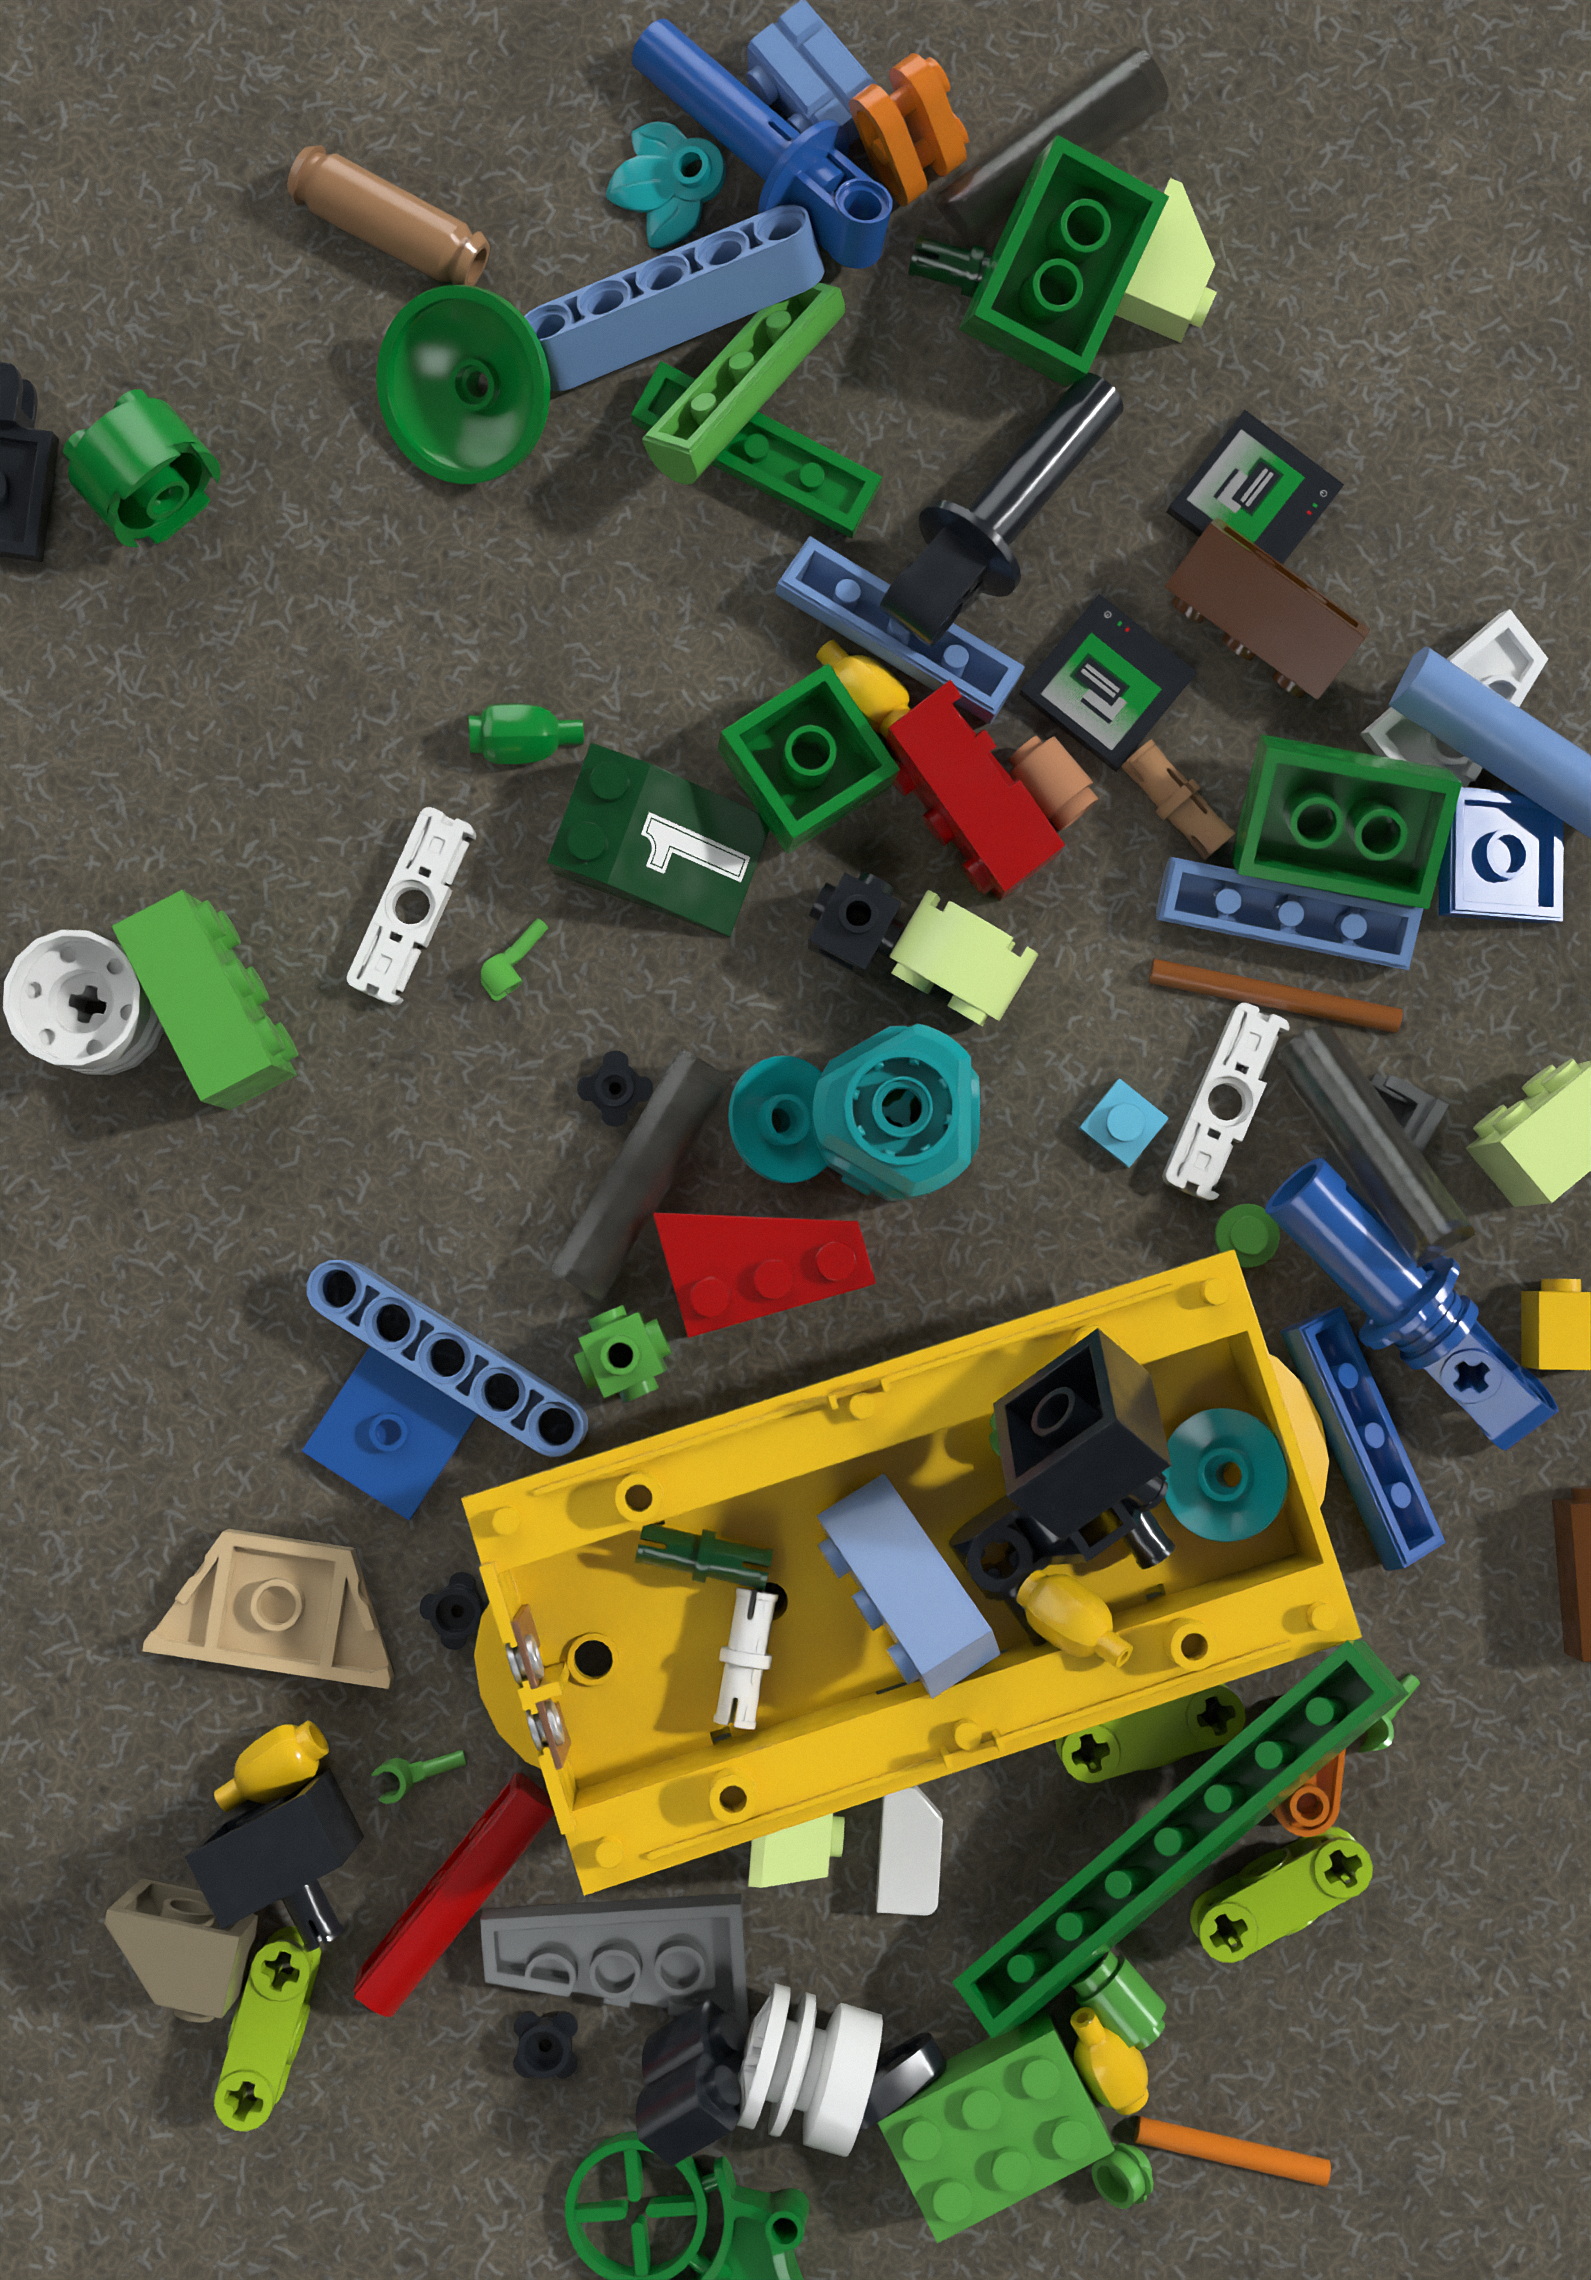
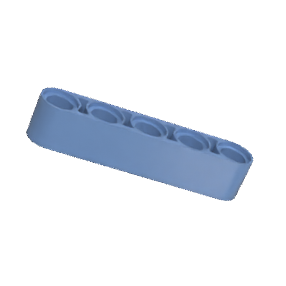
M782 205L542 304L529 311L524 317L535 331L545 353L550 376V390L564 391L803 293L814 287L822 279L825 270L808 212L801 206Z
M328 1260L319 1264L311 1272L307 1281V1297L311 1306L321 1315L538 1453L549 1457L563 1456L573 1451L584 1440L588 1430V1417L584 1408L575 1399L367 1267L352 1260ZM341 1270L348 1272L356 1284V1292L353 1299L348 1305L343 1307L331 1301L327 1293V1285L330 1278ZM394 1304L406 1310L410 1318L409 1331L399 1341L389 1339L381 1328L383 1312ZM445 1339L456 1341L465 1353L463 1367L455 1375L441 1372L434 1361L435 1349ZM498 1373L511 1376L518 1384L519 1398L511 1409L496 1407L489 1399L488 1384ZM560 1408L572 1417L574 1432L569 1441L555 1443L544 1436L541 1429V1420L548 1409Z

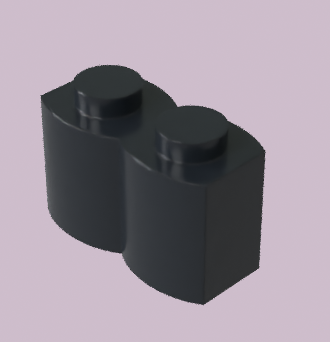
M711 1999L705 2000L651 2033L643 2047L642 2072L646 2086L640 2092L636 2104L637 2134L642 2144L671 2167L732 2132L739 2120L742 2092L736 2076L740 2072L742 2061L744 2060L745 2034L739 2021L732 2014L721 2009Z

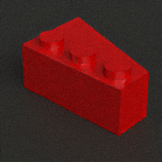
M950 679L888 728L885 748L900 769L893 785L903 796H907L913 791L928 810L921 817L932 835L943 846L952 841L964 855L967 861L961 865V869L976 890L982 895L991 890L1001 901L1061 853L1065 844L1021 780L1013 781L993 756L991 751L997 746L987 731L981 730L976 734L953 706V703L961 698L962 695Z
M653 1213L688 1338L876 1284L858 1221Z

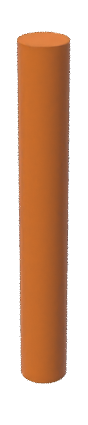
M1138 2116L1134 2143L1322 2187H1327L1329 2183L1331 2163L1328 2159Z

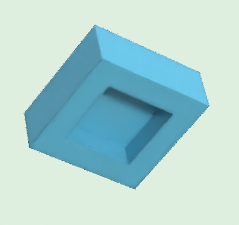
M1119 1078L1078 1129L1124 1167L1130 1168L1169 1118Z

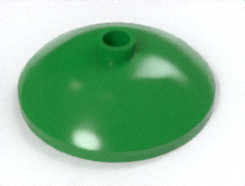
M446 285L423 292L409 301L392 320L383 338L376 372L379 406L393 440L407 458L418 468L431 476L447 482L475 484L498 479L517 468L532 452L544 430L548 416L550 376L545 353L535 331L527 319L510 302L498 294L477 286ZM482 373L488 380V391L485 395L480 392L478 387L479 378Z

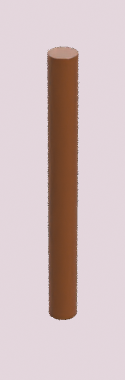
M1155 958L1152 960L1148 983L1392 1033L1398 1032L1403 1015L1401 1008Z

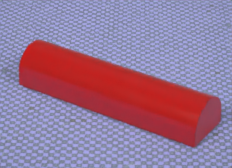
M522 1772L514 1774L357 1970L353 1989L354 1998L370 2010L384 2017H392L554 1816L555 1812L549 1794Z

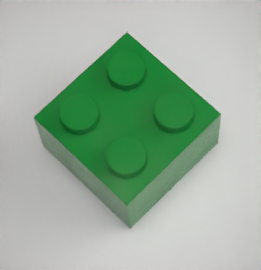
M829 663L722 730L717 748L718 753L786 854L794 851L890 789L900 771Z

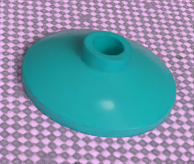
M781 1055L755 1063L740 1077L730 1099L729 1128L739 1155L757 1174L778 1183L802 1182L816 1176L827 1167L816 1145L812 1127L814 1093L822 1072L803 1059ZM772 1112L778 1114L781 1118L782 1125L778 1132H776L772 1124Z
M1209 1409L1186 1419L1170 1436L1167 1447L1172 1466L1162 1472L1167 1478L1165 1482L1168 1483L1165 1500L1174 1516L1188 1530L1209 1540L1232 1542L1250 1538L1263 1531L1274 1521L1287 1497L1289 1469L1276 1435L1264 1422L1247 1412L1237 1409ZM1229 1462L1237 1464L1241 1471V1479L1234 1487L1225 1481L1223 1475L1224 1468Z

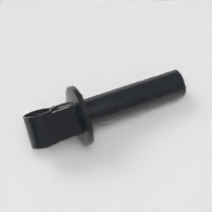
M1087 373V375L1070 386L967 509L945 500H935L928 503L921 511L918 519L921 534L928 546L915 562H911L894 580L885 593L879 609L931 648L944 636L960 614L962 608L977 591L996 597L1010 595L1021 580L1020 567L1009 547L1010 544L1122 414L1124 405L1116 389L1104 378L1093 373Z

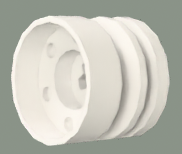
M59 930L37 938L15 958L4 981L3 1011L12 1035L30 1054L60 1067L90 1075H115L138 1066L157 1048L164 1033V1029L122 946L90 931ZM100 999L107 1003L104 1014L95 1013L91 1015L85 1012L88 1000L94 1002Z
M774 1983L765 2004L753 2019L745 2044L744 2060L737 2077L742 2092L737 2125L754 2129L766 2100L772 2102L768 2135L781 2136L793 2109L804 2112L803 2145L847 2157L855 2143L862 2123L874 2078L882 2036V2015L840 2003L832 2013L826 2030L815 2028L816 1995L806 1992L798 2006L794 2021L788 2020L786 2018L790 2001V1987Z

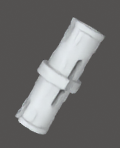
M736 1587L735 1594L737 1597L728 1646L721 1647L719 1661L725 1662L717 1711L714 1714L713 1722L726 1726L729 1723H734V1727L755 1729V1717L763 1670L771 1668L773 1655L767 1654V1647L778 1595Z

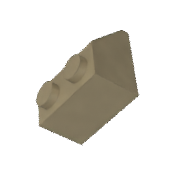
M141 1878L107 1909L104 1924L154 2004L173 2008L174 2015L182 2020L203 2023L212 2021L214 2017L222 2019L245 1989L251 1965L257 1953L266 1907L221 1930L202 1891Z

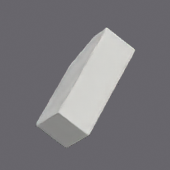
M917 1785L882 1797L875 1903L877 1913L925 1916L932 1914L938 1906L943 1819L941 1812Z

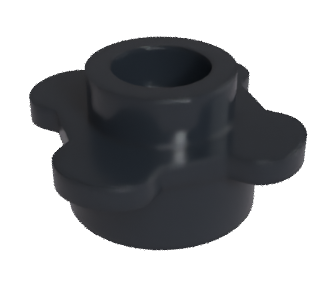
M616 1050L606 1053L603 1057V1065L591 1076L581 1077L577 1084L579 1097L584 1101H592L602 1112L604 1123L612 1127L624 1125L628 1120V1112L639 1102L650 1100L654 1091L652 1081L646 1076H639L629 1066L627 1055ZM612 1083H619L621 1085V1092L619 1094L613 1095L610 1093L609 1087Z
M467 1572L453 1574L447 1587L437 1594L429 1593L425 1595L420 1602L421 1616L424 1619L430 1620L434 1630L441 1635L443 1646L452 1650L462 1648L467 1642V1637L479 1628L481 1616L490 1603L489 1601H484L475 1589L476 1580L474 1576ZM454 1605H461L464 1608L462 1616L458 1617L453 1614L452 1608Z
M525 2011L517 2017L514 2023V2032L519 2037V2044L513 2066L521 2077L550 2078L556 2075L559 2078H567L575 2072L578 2065V2058L572 2052L573 2036L578 2030V2021L575 2016L570 2012L561 2011L555 2017H538L533 2011ZM541 2040H550L552 2047L549 2050H543L540 2047Z

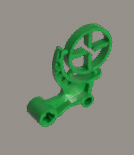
M637 2131L612 2136L594 2147L584 2157L570 2182L565 2199V2222L569 2238L583 2262L595 2273L607 2280H669L679 2274L687 2265L698 2273L690 2280H804L797 2264L794 2249L803 2240L810 2210L808 2198L803 2192L795 2188H786L778 2193H769L736 2185L732 2167L726 2156L714 2159V2172L703 2175L692 2156L685 2158L675 2164V2166L687 2179L693 2194L652 2197L646 2207V2215L650 2218L697 2215L695 2233L687 2246L675 2257L654 2266L651 2265L647 2218L644 2215H637L631 2226L634 2266L620 2264L600 2253L589 2241L582 2228L581 2223L623 2220L630 2207L627 2200L616 2199L578 2203L580 2186L587 2172L601 2159L620 2151H624L628 2198L631 2202H638L644 2191L640 2150L654 2152L639 2141ZM719 2189L724 2209L723 2235L718 2249L711 2260H709L698 2250L703 2241L710 2216L709 2192Z

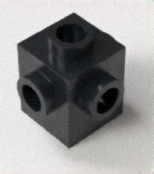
M845 872L837 887L826 882L809 914V917L817 920L818 923L808 939V949L864 978L877 953L887 958L889 957L906 925L895 919L902 903L892 897L895 889L887 882L867 872H861L858 879ZM858 913L865 916L868 923L863 926H854L848 922L847 917Z

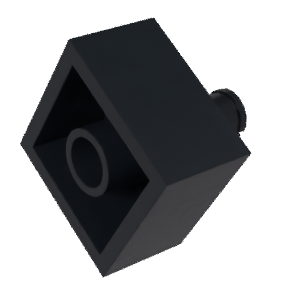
M1099 1328L993 1403L1006 1496L1061 1541L1124 1498L1136 1510L1147 1512L1155 1508L1165 1497L1168 1483L1165 1482L1167 1478L1162 1472L1172 1466L1151 1374Z
M328 1768L315 1775L309 1782L290 1795L278 1798L268 1804H260L216 1827L185 1858L221 1930L282 1899L304 1943L305 1951L310 1952L319 1948L320 1941H323L325 1945L345 1931L342 1923H339L318 1879L343 1866L363 1840L364 1835L331 1769Z

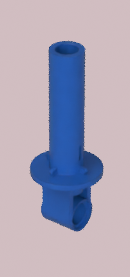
M659 19L650 24L641 34L633 49V67L765 181L759 200V214L782 205L801 206L808 212L817 243L827 250L836 262L854 269L866 268L875 264L882 254L892 210V198L884 186L873 181L847 158L850 145L848 131L835 120H824L814 124L800 134L668 19Z

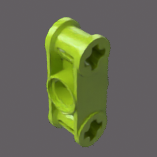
M1223 1683L1055 1739L1056 1751L1068 1773L1074 1778L1086 1783L1101 1782L1136 1770L1161 1767L1173 1763L1186 1755L1229 1743L1243 1730L1246 1720L1245 1707L1240 1698ZM1213 1697L1225 1707L1216 1711L1217 1722L1209 1725L1202 1716L1197 1715L1206 1711L1205 1700ZM1085 1734H1091L1096 1743H1103L1094 1747L1095 1758L1090 1761H1084L1079 1752H1074L1081 1748L1079 1737Z
M1331 1826L1320 1835L1302 1837L1282 1849H1276L1248 1863L1239 1873L1202 1893L1195 1900L1190 1910L1192 1930L1210 1957L1225 1963L1241 1961L1273 1941L1302 1930L1318 1918V1916L1363 1892L1372 1879L1373 1864L1370 1855L1360 1843L1354 1840L1349 1832L1339 1827ZM1339 1850L1344 1855L1341 1859L1345 1868L1335 1874L1330 1869L1332 1861L1329 1855ZM1226 1914L1230 1919L1229 1922L1233 1931L1222 1937L1217 1931V1924L1214 1920L1219 1915Z
M295 1926L278 1929L269 1937L266 1945L257 1952L251 1965L244 1993L239 2001L231 2024L227 2042L228 2051L215 2092L214 2107L218 2118L223 2124L235 2131L247 2132L256 2129L268 2119L274 2105L280 2100L285 2090L291 2065L303 2038L310 2012V2005L308 2004L320 1965L321 1949L319 1946V1948L313 1951L306 1952L303 1947L304 1943ZM281 1952L291 1954L290 1966L295 1968L292 1974H286L281 1971L283 1966L282 1960L277 1958ZM244 2081L255 2085L254 2096L258 2098L256 2101L246 2098L247 2087L242 2085Z

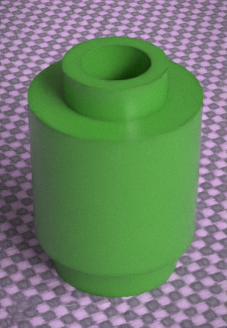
M1109 1950L1070 1983L1077 1992V2003L1082 2008L1089 2007L1093 2009L1102 2026L1118 2035L1128 2048L1135 2046L1137 2050H1142L1153 2043L1162 2033L1165 2022L1161 2018L1165 2013L1166 2003L1123 1955L1115 1956Z

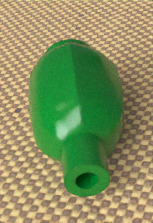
M497 703L488 705L482 710L481 715H468L470 753H482L491 763L524 764L542 761L550 757L556 751L558 745L584 744L583 719L557 720V717L552 712L540 705Z

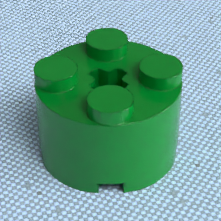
M141 389L130 390L123 394L116 401L113 410L102 416L89 429L75 432L67 440L63 448V454L69 461L68 477L72 487L123 545L128 547H139L134 539L147 536L155 544L167 541L207 507L211 500L204 491L211 477L218 484L221 476L218 460L172 407L161 399L149 398Z

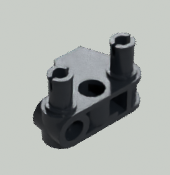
M1005 1495L960 1527L949 1540V1546L985 1598L989 1600L995 1599L996 1601L1003 1600L1028 1634L1033 1646H1039L1048 1641L1035 1632L1027 1622L1025 1608L1017 1603L1016 1598L1020 1587L1034 1571L1043 1570L1049 1565L1088 1562L1119 1539H1122L1125 1545H1127L1136 1558V1563L1143 1570L1162 1562L1176 1547L1173 1541L1167 1537L1150 1510L1140 1512L1133 1508L1125 1498L1061 1541ZM995 1541L998 1544H1003L1008 1541V1548L1004 1552L1005 1557L996 1564L991 1562L986 1564L980 1563V1560L986 1554L984 1548L990 1542Z

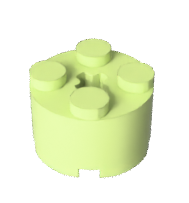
M927 890L889 955L890 958L897 961L891 973L926 994L930 993L934 984L952 993L953 996L947 1006L981 1026H984L989 1016L1000 1021L1039 954L1027 946L1022 956H1017L1011 952L1016 944L1012 941V936L951 901L947 903L943 912L938 910L936 906L940 901V897L936 893Z

